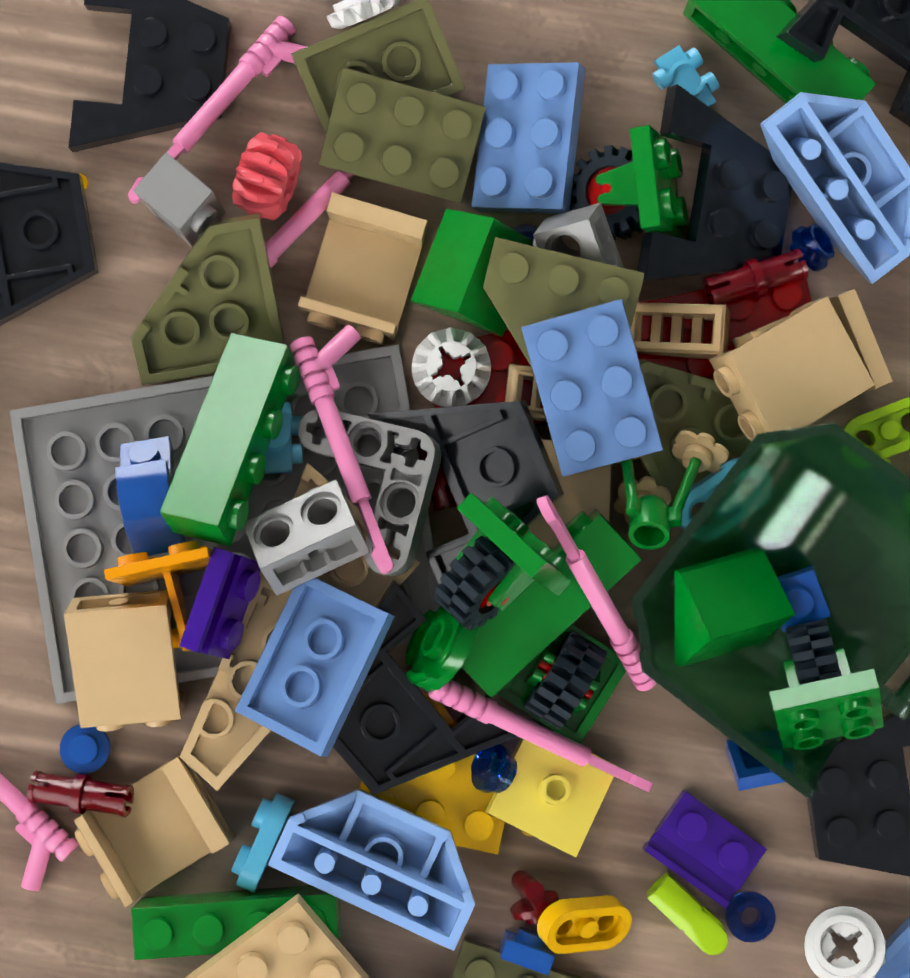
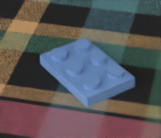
M579 62L488 64L483 104L486 109L480 130L472 199L473 209L478 212L561 214L570 211L586 70Z
M622 299L521 327L562 477L663 450Z
M318 578L294 587L235 712L321 757H328L395 616Z

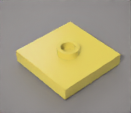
M520 738L485 812L570 856L577 857L614 776L589 764H586L584 767L577 765ZM591 753L592 755H594V756H596V757H598V758H600V759H602V760H605V759H603V758H601V757H599V756H597V755Z

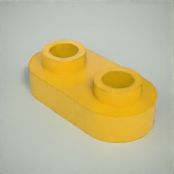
M610 895L561 899L552 903L543 911L537 923V933L548 948L557 954L604 950L616 946L626 937L632 924V916L629 910L616 897Z

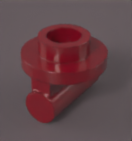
M520 870L513 874L511 883L519 891L521 899L510 908L512 917L515 920H525L527 925L537 924L543 911L559 900L558 894L553 890L544 891L543 885L526 871Z

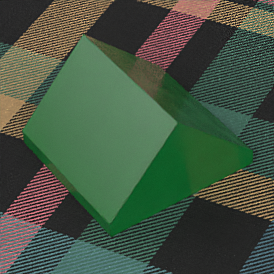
M446 209L410 301L503 337L507 326L483 288L494 239L497 237L533 246V241L495 218Z
M757 547L674 570L675 664L683 667L762 643L795 615L764 550Z

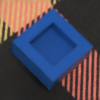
M813 565L777 577L795 613L791 619L781 626L782 632H785L786 627L817 621L831 616Z
M775 731L726 740V753L739 791L788 782V768Z
M519 927L518 932L515 933L505 929L499 946L500 959L549 975L555 954L541 940L537 931Z

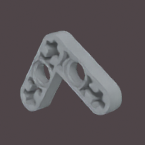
M313 409L303 416L299 424L298 435L300 441L305 448L321 456L335 459L327 437H324L320 444V438L314 435L316 426H323L317 410ZM339 412L358 464L385 471L374 516L386 547L391 545L394 531L385 529L387 521L399 527H409L407 535L396 532L394 547L401 550V555L398 560L391 559L393 568L389 574H382L372 559L371 553L374 548L369 535L366 544L370 553L364 555L366 562L373 571L379 574L395 577L402 575L411 568L417 553L441 463L439 444L432 437L419 430ZM368 430H377L382 439L379 451L373 456L363 457L358 450L360 436ZM421 442L420 448L427 452V457L425 461L417 460L414 468H412V461L410 459L393 453L394 445L397 444L400 447L416 449L418 443ZM410 490L416 500L415 508L408 516L398 518L392 512L391 500L397 492Z

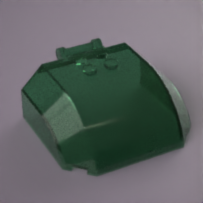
M836 423L758 433L631 599L634 619L637 621L642 672L808 799H811L817 791V776L843 736L824 740L822 745L809 750H796L793 747L783 749L769 692L789 688L783 661L792 659L786 632H782L780 627L762 643L679 667L675 664L674 570L757 547L765 551L777 577L813 565L831 613L830 617L824 619H826L830 630L834 650L844 647L851 673L874 669L880 688L881 704L901 719L907 720L910 716V675L897 691L890 689L885 684L910 654V475Z

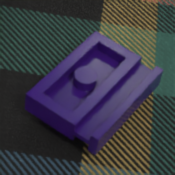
M213 547L179 645L180 647L197 653L230 659L232 650L239 645L243 636L244 625L242 621L248 604L254 599L260 587V568L257 561Z
M685 790L681 791L656 827V831L650 840L642 847L645 852L725 909L730 904L729 901L737 889L739 890L767 850L760 843Z

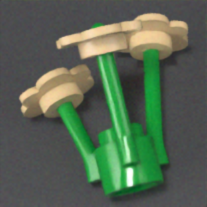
M686 430L680 431L677 434L676 444L672 448V453L675 457L682 459V464L687 470L671 507H668L671 502L670 491L666 487L657 486L656 480L653 477L645 476L640 481L635 480L633 460L638 457L620 461L624 480L618 485L617 492L619 497L614 501V508L618 513H625V520L629 524L628 536L632 544L642 549L654 550L661 548L670 539V528L681 526L682 511L697 473L706 470L716 473L720 471L721 463L726 462L729 457L727 448L715 443L712 435L708 433L696 435Z

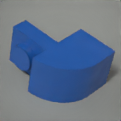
M170 436L120 444V466L115 467L116 486L123 524L133 553L148 552V556L167 553L169 546L185 542V536L173 533L160 513L175 475L174 448Z

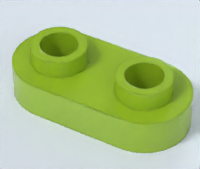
M910 397L859 415L846 422L839 434V446L843 455L853 463L867 465L909 450L910 432L902 427L901 420L905 414L910 415ZM859 432H865L870 437V445L867 449H861L856 444V435Z

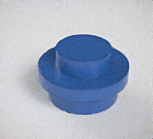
M80 724L70 728L60 742L62 761L70 770L81 774L92 773L100 769L107 762L111 751L110 740L104 731H98L96 727L80 728Z

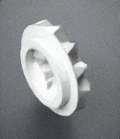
M342 0L332 5L335 12L326 17L332 28L343 29L397 6L401 0Z
M452 327L430 333L416 347L411 367L413 380L420 393L430 402L442 407L464 406L477 399L485 390L491 374V362L486 346L471 332ZM443 349L445 354H449L453 360L459 357L463 359L468 355L470 356L460 368L461 380L464 385L460 386L458 381L454 380L450 375L439 376L433 380L432 377L438 374V370L443 366L442 355L439 350Z
M839 906L822 912L813 920L805 936L804 950L810 968L819 978H875V975L885 963L886 940L877 922L866 912L854 907ZM834 931L839 937L842 936L847 941L852 940L854 937L857 938L858 942L853 948L857 953L856 957L860 960L858 964L853 960L850 961L845 956L840 957L838 960L834 957L838 951V946L835 944L836 940L831 935Z

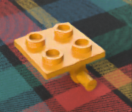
M199 541L183 542L169 546V555L149 557L148 552L129 554L117 558V567L104 569L106 580L126 587L164 578L177 628L171 629L173 649L182 648L183 652L191 651L179 646L188 622L179 575L206 569L212 549L206 545L199 546Z

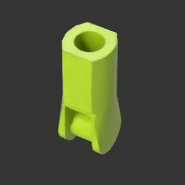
M668 871L662 874L646 892L647 899L680 930H684L685 934L703 952L709 955H718L725 951L728 946V936L721 921L702 906L701 902Z

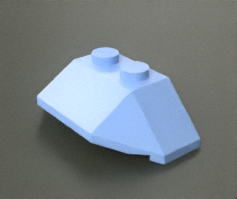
M800 92L760 123L772 159L781 173L787 178L788 183L825 237L869 283L873 284L910 256V167L866 101Z
M359 788L290 816L268 863V866L452 951L455 950L475 906V900L451 830Z

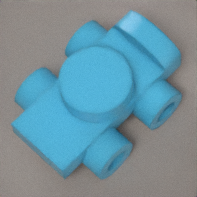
M680 45L655 60L654 64L658 70L652 73V77L661 90L678 84L708 107L716 103L711 93L720 87L712 72L709 71L700 77L696 71V68L703 64L702 56L696 48L693 47L684 53Z
M285 402L282 409L283 423L280 434L275 440L271 439L266 451V469L264 474L293 473V464L303 463L302 444H292V436L298 435L302 416H292V407L289 402Z

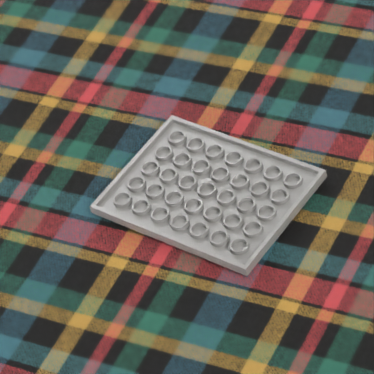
M399 344L345 353L332 366L340 385L338 390L333 391L335 394L333 399L339 412L370 419L368 414L410 410ZM299 372L297 389L292 396H287L285 402L291 403L292 416L301 415L303 418V416L309 411L316 409V407L311 404L303 383L304 380H302ZM214 376L9 411L56 704L76 701L64 620V612L71 600L76 597L167 590L164 578L127 587L105 579L104 569L117 567V558L134 554L123 524L116 486L115 467L120 466V444L170 436L174 448V469L176 472ZM316 426L314 435L320 438L321 444L322 439L327 436L323 427ZM375 430L364 432L358 440V450L363 457L375 455L381 447ZM299 435L292 436V444H302ZM302 444L303 463L293 464V473L264 474L262 481L258 485L254 484L248 499L249 514L247 520L260 515L265 510L293 500L307 463L329 482L337 480L342 492L351 501L336 460L321 456L305 448ZM417 449L402 455L412 461V468H414L416 461L419 460ZM359 465L371 495V499L368 501L374 514L385 471ZM401 490L393 496L391 509L396 517L403 518L413 512L416 502L414 494L410 490ZM428 512L415 559L420 564L400 586L422 615L427 613L429 609L436 612L441 606L434 597L437 594L435 589L438 582L426 556L427 551L434 549ZM388 521L385 525V529L394 531V540L396 532L407 535L409 527H399ZM244 527L242 530L236 531L231 547L185 536V542L199 541V546L206 545L212 550L213 547H217L257 561ZM167 552V553H161V554H155V555H149V557H152V556L162 557V556L169 555V552ZM206 569L179 575L188 619ZM174 613L170 619L171 629L177 628ZM413 632L398 645L409 644ZM182 648L174 649L178 683L216 677L222 658L194 651L183 652Z

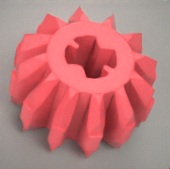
M262 132L248 141L245 152L241 153L240 163L235 169L236 176L232 183L233 204L248 212L247 214L249 215L260 213L261 219L266 218L274 221L284 213L288 202L293 199V192L298 185V176L302 170L300 165L302 154L298 146L288 142L287 138L276 134L268 135Z

